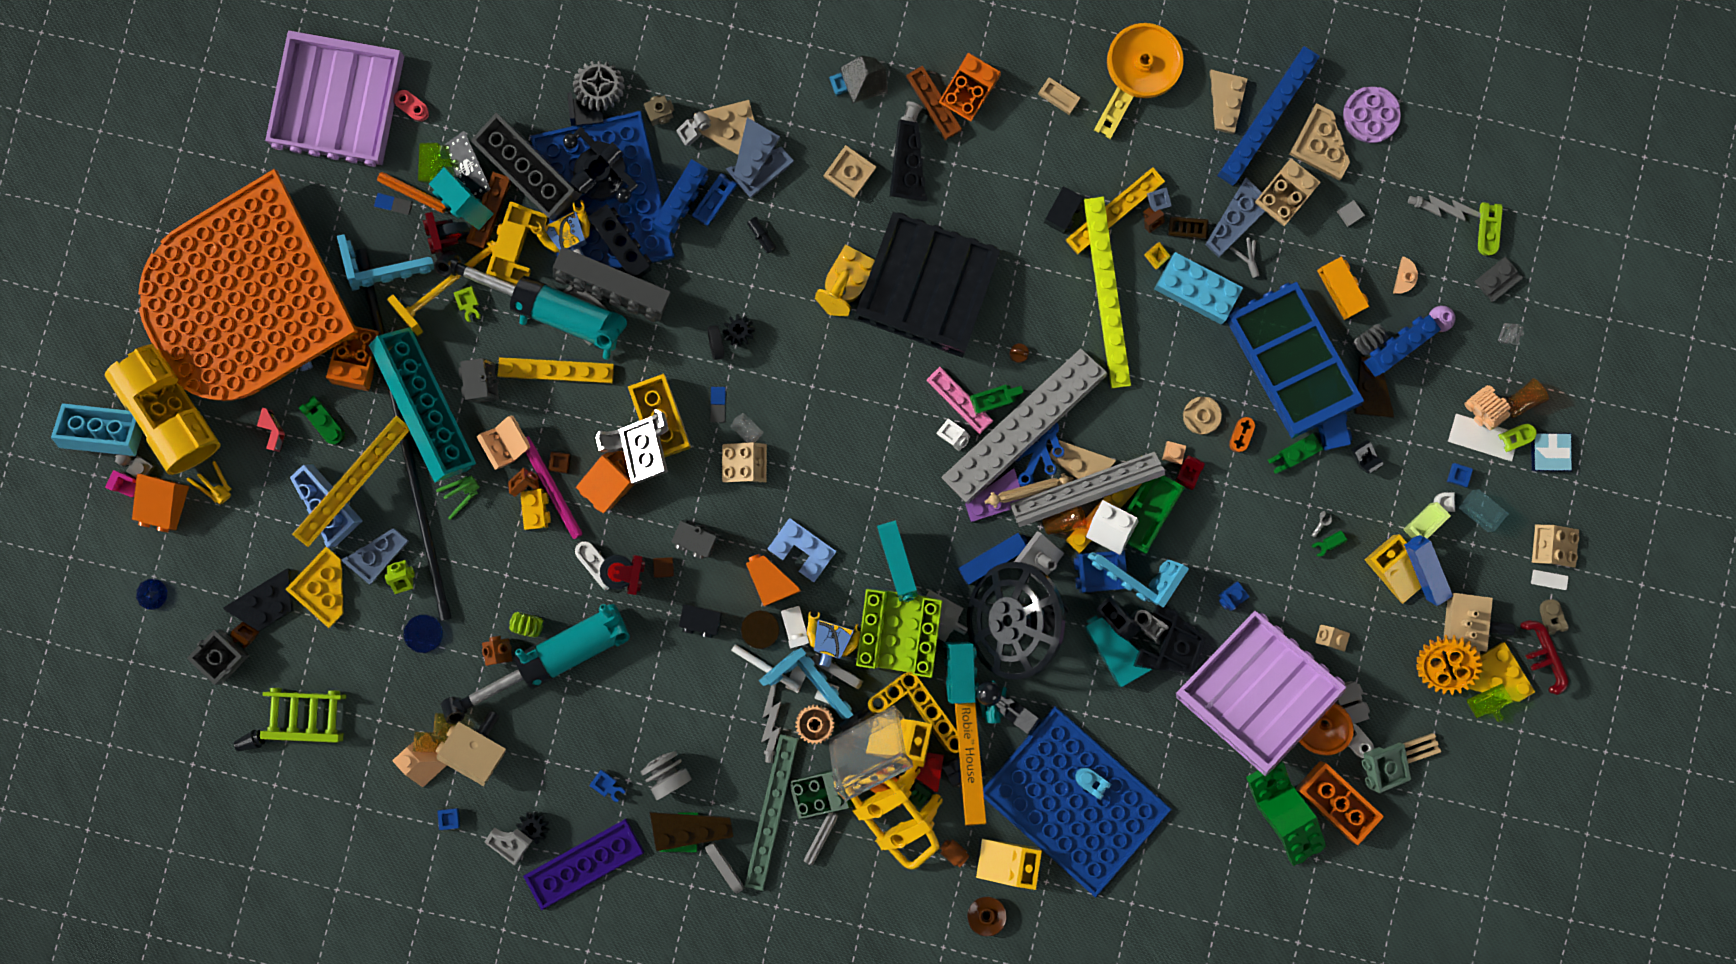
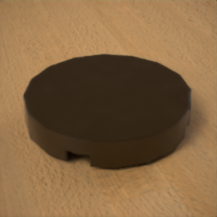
M761 610L752 612L742 622V638L753 648H767L774 644L779 636L780 628L778 621L769 612Z

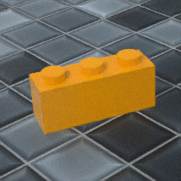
M1342 256L1317 270L1344 320L1369 307L1367 296L1360 291L1357 278L1352 276L1350 265L1346 260H1343Z

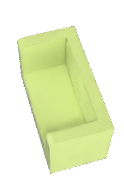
M1438 502L1430 503L1403 530L1411 538L1421 535L1428 539L1451 515Z

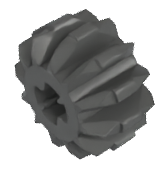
M1376 324L1359 335L1354 343L1358 351L1363 355H1367L1386 342L1389 336L1380 324Z

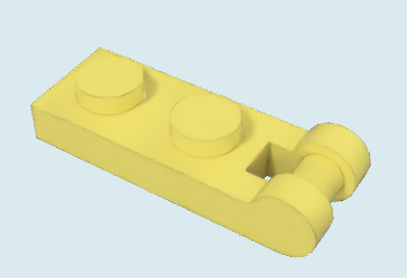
M1117 87L1094 131L1102 132L1106 135L1105 137L1111 139L1134 96L1125 93ZM1105 121L1112 124L1110 128L1103 125Z

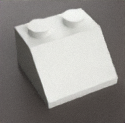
M1102 500L1093 517L1086 538L1121 555L1139 522L1138 518Z

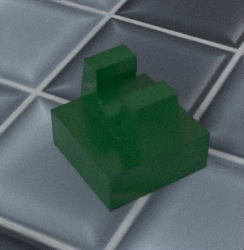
M916 781L910 789L912 794L909 800L921 809L932 793Z

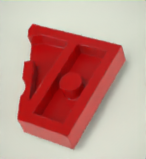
M927 752L924 767L918 766L917 769L920 768V773L916 778L933 791L938 792L944 755ZM903 763L902 768L907 771L911 764Z

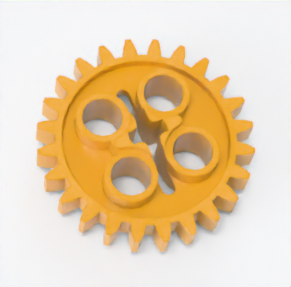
M1445 635L1444 640H1441L1437 636V642L1430 639V646L1424 644V651L1419 650L1420 657H1417L1418 664H1416L1417 670H1419L1418 676L1422 677V683L1428 682V688L1435 686V692L1442 689L1443 694H1445L1447 690H1450L1451 695H1453L1454 690L1457 689L1459 693H1462L1461 688L1464 687L1466 690H1469L1468 684L1475 685L1474 679H1480L1479 673H1482L1480 652H1477L1476 646L1471 647V641L1464 643V637L1456 640L1455 635H1453L1452 639H1448V636ZM1442 651L1446 652L1449 664L1453 667V673L1456 679L1452 677L1450 667L1448 663H1446V659ZM1453 652H1458L1459 654H1458V655H1452L1451 653H1453ZM1434 658H1439L1440 660H1439V661H1433L1432 659H1434ZM1462 668L1466 669V671L1462 672L1458 670ZM1445 674V675H1447V676H1446V677H1440L1439 675Z

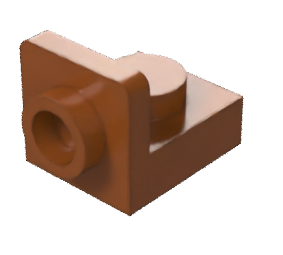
M525 468L521 469L508 482L509 493L515 497L520 492H523L527 485L537 490L539 488L538 476Z

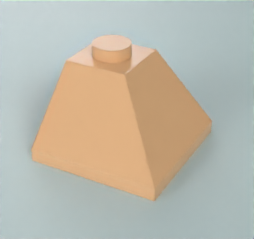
M427 732L392 760L408 778L421 787H425L447 766L437 760L438 753L436 749L439 745Z

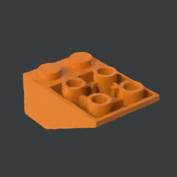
M967 53L939 103L971 122L1001 76V72Z
M356 327L357 334L334 347L326 378L334 385L369 391L375 368V358L369 344L379 336V331Z

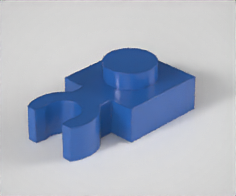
M602 769L589 785L604 797L608 793L611 794V798L615 802L620 800L615 795L616 791H620L623 794L626 792L623 787L614 786L617 780Z

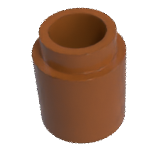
M947 839L940 847L942 850L940 854L959 868L969 858V855L966 853L967 850L954 839L950 841Z

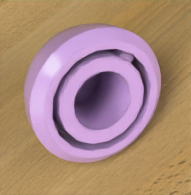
M1437 306L1429 313L1441 330L1439 332H1446L1455 324V313L1447 306Z

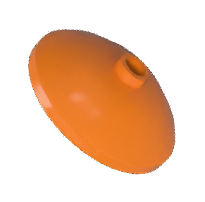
M1334 703L1299 742L1307 750L1316 754H1337L1343 751L1352 740L1354 732L1353 721L1343 707ZM1326 720L1328 724H1324L1322 721Z

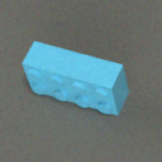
M1176 252L1171 256L1154 290L1219 324H1223L1226 321L1243 287Z
M62 403L51 439L59 448L136 456L143 431L128 410Z

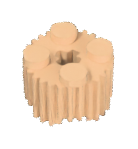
M1487 385L1465 402V407L1470 412H1473L1475 415L1474 421L1479 426L1485 425L1487 429L1492 430L1510 416L1508 410L1511 407L1507 400L1504 398L1500 399L1493 393L1495 389L1492 386Z
M813 704L812 706L808 705V708L805 707L799 712L795 728H797L796 732H799L798 735H801V739L804 738V741L807 740L808 743L811 742L812 744H818V742L821 744L822 741H826V738L829 739L835 726L834 717L831 716L832 713H830L829 709L823 707V705L819 706L817 704L815 706ZM813 719H817V722L820 721L821 725H818L817 729H813V726H810Z

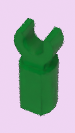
M1340 530L1323 539V542L1313 543L1311 547L1319 546L1321 548L1320 553L1316 554L1319 557L1323 556L1326 550L1330 551L1346 543L1347 539Z

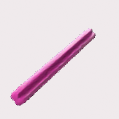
M527 436L530 449L525 453L571 537L573 539L579 538L583 535L579 525L531 438Z

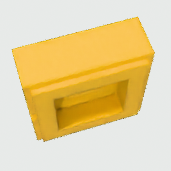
M1160 242L1156 243L1144 254L1155 269H1158L1171 257Z

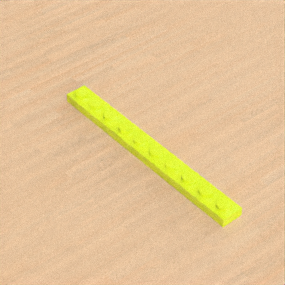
M1104 197L1085 199L1084 206L1111 389L1131 386Z

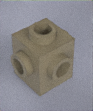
M665 95L654 96L649 102L644 103L652 126L659 123L661 125L670 122L671 118H674L672 111H675L671 100H666Z

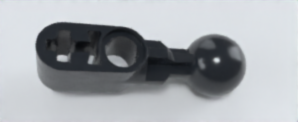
M986 681L978 687L977 699L981 704L997 706L998 711L1006 719L1028 735H1031L1041 719L1015 700L1004 698L999 685L995 682Z

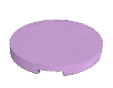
M1363 87L1354 92L1347 100L1343 110L1344 124L1349 133L1357 140L1365 143L1384 141L1397 130L1400 124L1399 102L1391 92L1382 87Z

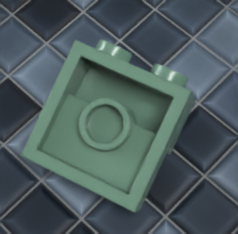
M1399 742L1385 749L1378 747L1363 753L1362 766L1367 771L1368 776L1365 778V783L1371 790L1381 793L1411 780L1405 744Z

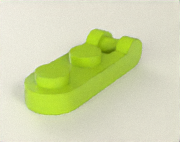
M1482 202L1479 209L1478 250L1482 255L1490 256L1499 249L1502 204L1489 205V203ZM1489 212L1493 213V217H1489Z

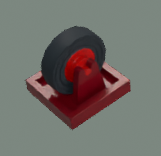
M433 212L425 213L426 220H423L427 236H431V238H427L431 254H435L437 259L443 254V247L458 244V239L464 238L469 234V227L466 222H453V219L435 222Z
M612 555L602 563L600 578L609 588L623 589L627 587V594L636 595V592L641 590L642 580H639V574L644 572L645 561L642 560V556L633 555L632 562L622 555Z

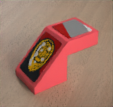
M262 408L257 426L272 430L266 449L280 452L285 433L273 411Z

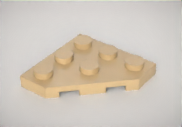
M749 100L703 111L711 120V126L703 131L699 129L702 136L739 155L747 117L754 121Z
M1316 103L1289 155L1340 181L1350 161L1345 153L1340 131L1337 129L1334 112Z

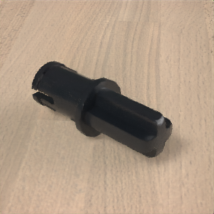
M757 217L749 220L747 225L756 236L755 240L760 242L766 253L773 252L776 246L770 239L768 230L763 228Z
M867 705L857 713L852 712L853 715L850 718L839 722L838 725L845 734L857 725L861 726V722L874 713L869 710Z

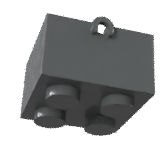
M484 358L461 361L459 375L463 379L461 392L465 400L474 403L499 400L497 386L499 379L496 378L495 363Z
M684 519L680 521L671 542L675 544V548L682 551L690 550L693 552V556L703 559L712 555L721 534L706 528L705 525H699Z
M217 629L213 630L205 640L199 641L198 647L187 659L214 685L223 684L250 655L235 643L225 631Z

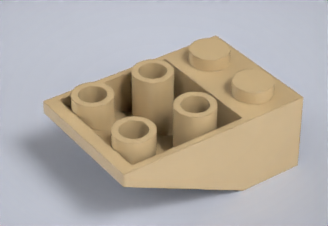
M1291 158L1254 203L1285 226L1321 182Z

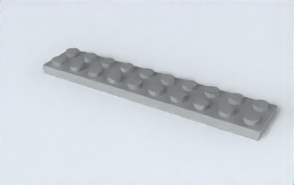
M1080 348L941 478L968 505L1107 376V372Z

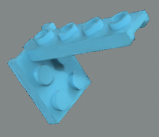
M345 234L337 236L347 279L352 291L359 290V286L369 287L376 282L382 281L386 283L394 278H409L412 274H427L434 270L432 258L425 257L359 272L351 240H346Z
M1092 552L1087 557L1093 561L1092 565L1099 570H1102V568L1106 570L1108 577L1115 581L1119 579L1122 582L1121 586L1125 589L1136 591L1138 598L1145 602L1147 600L1148 602L1160 605L1163 608L1189 570L1185 565L1167 559L1162 563L1159 573L1150 581L1149 588H1147L1102 555Z
M802 648L791 652L759 679L763 686L768 684L772 686L783 678V673L786 674L799 666L841 719L850 718L853 715L850 705L839 698L838 695L840 694L834 686L830 687L826 682L827 677L823 672L817 671L814 667V661L809 656H805L806 652Z

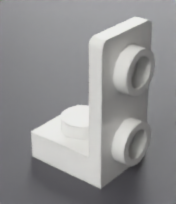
M796 606L782 610L781 614L790 648L808 644L809 640L800 607Z

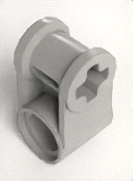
M1138 609L1131 615L1140 625L1144 634L1156 643L1159 642V637L1162 633L1169 629L1165 623L1146 610ZM1140 613L1145 615V621L1142 624L1137 621Z

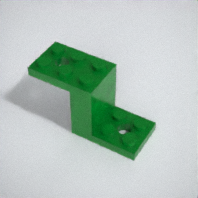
M1282 760L1266 777L1258 770L1246 777L1257 808L1281 839L1288 859L1293 866L1303 863L1308 857L1320 853L1326 847L1317 817L1291 784Z

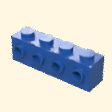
M692 159L690 160L653 221L652 229L669 238L671 233L675 234L680 225L678 221L681 217L684 218L690 209L687 206L690 201H695L699 194L698 188L700 185L704 186L709 177L707 176L708 169Z
M1430 314L1424 318L1419 316L1411 322L1413 325L1410 328L1406 326L1398 332V337H1391L1384 342L1385 346L1382 349L1378 347L1369 353L1371 357L1365 360L1364 363L1375 377L1387 371L1441 330Z

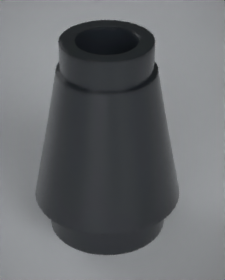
M252 730L234 741L236 751L261 748L266 741L265 739H260L261 730Z

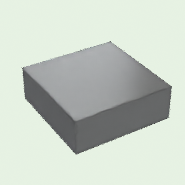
M1354 200L1337 211L1347 227L1365 216Z

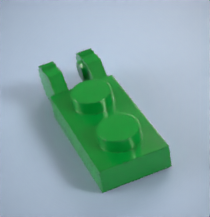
M1314 433L1279 451V454L1268 459L1269 464L1274 463L1282 457L1285 464L1273 470L1277 474L1323 449Z

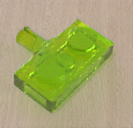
M419 143L418 181L431 182L440 172L441 167H452L453 164L451 163L453 161L452 159H441L440 144Z
M1503 683L1467 699V703L1476 718L1492 713L1497 722H1500V719L1501 721L1504 719L1500 709L1513 702Z

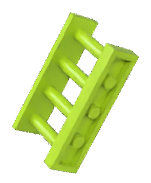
M270 688V691L263 692V696H271L270 725L267 727V730L260 731V739L316 742L343 741L344 733H337L336 714L337 699H345V694H340V691L328 690V694L282 692V688ZM279 697H291L289 727L287 731H281L278 727ZM299 698H310L309 722L306 732L299 731V728H297ZM318 698L329 699L328 729H325V732H318V729H316Z

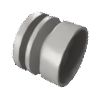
M676 750L664 753L649 762L640 771L642 776L648 772L652 773V776L645 780L646 783L656 780L657 783L650 789L656 800L661 799L692 780L686 768L678 771L675 768L682 762L681 759L674 763L671 761L672 758L678 755Z

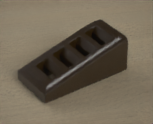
M1170 217L1168 236L1207 240L1209 220ZM1176 222H1179L1178 232H1175ZM1184 223H1187L1186 233L1183 232ZM1191 224H1195L1194 233H1190ZM1199 225H1203L1202 234H1198Z

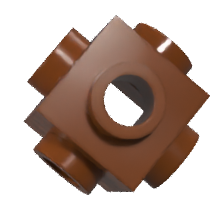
M501 636L490 637L489 642L482 643V654L486 666L513 661L509 638L501 639Z

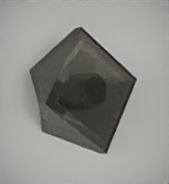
M860 56L840 67L852 103L888 93L886 68L875 57Z

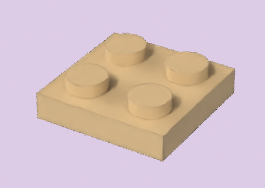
M845 145L823 176L855 199L876 170V166Z

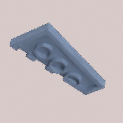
M1247 178L1244 179L1205 244L1218 258L1265 213L1261 207L1254 203L1262 192Z

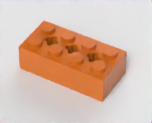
M1319 761L1295 788L1308 803L1348 840L1356 845H1359L1384 817L1327 763ZM1323 786H1327L1325 788L1327 789L1326 793L1322 792ZM1338 799L1340 800L1339 802H1341L1340 806L1336 805ZM1352 813H1355L1354 815L1356 816L1354 820L1351 819Z

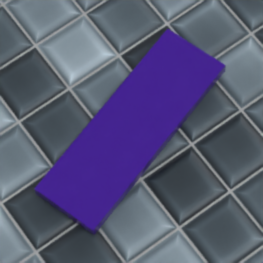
M626 818L530 871L523 877L540 909L543 910L645 852Z

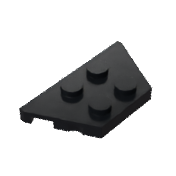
M286 568L223 607V609L255 630H263L293 611L291 594L286 590L290 585V569Z

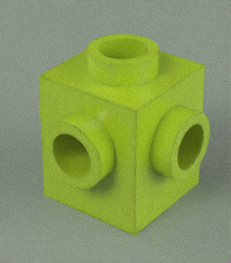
M406 560L387 566L385 579L394 594L413 589L415 572L412 566H408Z

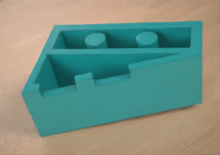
M445 167L429 183L434 189L432 193L440 200L443 199L441 203L448 209H451L450 212L456 218L462 217L478 230L494 214Z
M966 641L942 642L943 648H947V659H944V665L947 666L948 677H946L948 702L952 704L975 703V698H977V686L974 683V678H977V668L974 666L976 647H973L972 643Z

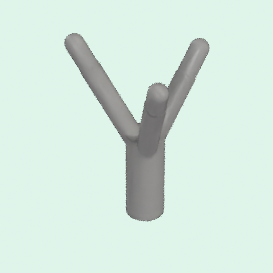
M1247 238L1249 259L1234 247L1230 246L1229 249L1248 263L1252 278L1260 275L1254 260L1256 241H1252L1251 247V240Z

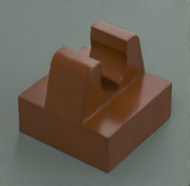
M1149 207L1143 211L1145 214L1143 216L1145 218V229L1149 233L1165 222L1164 213L1160 209L1154 212Z
M242 622L232 630L230 636L235 643L239 641L243 644L242 647L246 648L258 636L259 631Z

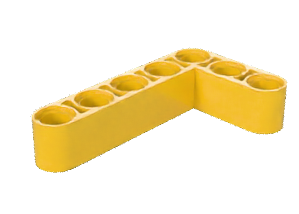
M913 672L902 674L869 699V710L873 713H880L906 695L924 721L932 724V732L945 750L949 753L959 752V747L955 750L950 747L952 739H956L958 742L957 730L918 676L913 675ZM906 676L912 678L913 683L911 686L905 685L904 678ZM891 687L897 690L895 698L889 696L888 691ZM917 692L923 693L924 700L922 702L916 700L915 695ZM875 699H879L882 702V707L879 710L873 706ZM929 707L935 710V716L933 718H930L927 715V709ZM940 723H944L947 727V731L944 734L938 730Z

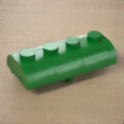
M1164 475L1142 483L1126 511L1137 517L1139 521L1127 545L1147 554L1184 491V486Z

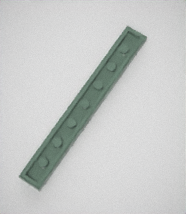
M784 734L779 735L744 887L760 891L764 890L799 738Z

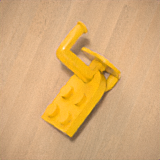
M845 244L826 277V290H817L815 295L816 301L829 315L848 316L851 311V306L848 303L858 299L863 292L875 260Z

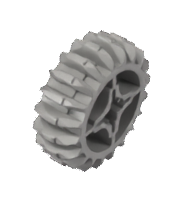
M600 60L598 64H594L591 61L590 66L584 63V69H578V74L574 76L576 81H573L574 94L577 95V100L582 101L583 106L588 105L590 110L594 106L597 111L600 110V107L607 110V105L613 108L614 102L619 103V97H623L622 90L625 89L623 84L624 78L621 76V72L616 70L614 65L609 67L607 61L604 65ZM585 90H588V92H593L595 96L590 95Z

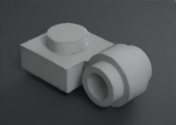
M703 111L694 115V121L693 119H687L676 130L685 146H690L702 135L699 129L703 131L711 126V120Z
M117 454L115 456L117 464L122 467L130 465L126 472L137 478V474L150 475L155 466L138 455L135 459L129 455Z

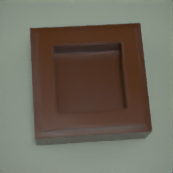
M551 452L548 471L568 474L571 454Z
M673 557L653 558L654 578L674 577Z

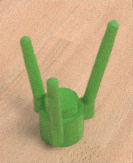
M472 475L469 477L465 476L461 480L436 490V492H441L460 485V487L445 495L444 499L462 490L465 494L470 493L448 517L450 520L473 496L478 494L476 490L480 487Z

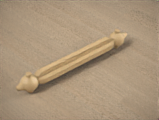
M1062 473L1059 479L1044 480L1003 491L999 495L991 492L989 498L985 500V504H991L994 508H997L999 502L1007 503L1069 483L1074 478Z

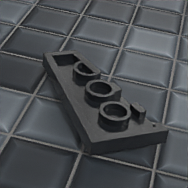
M898 120L889 197L927 202L918 122Z

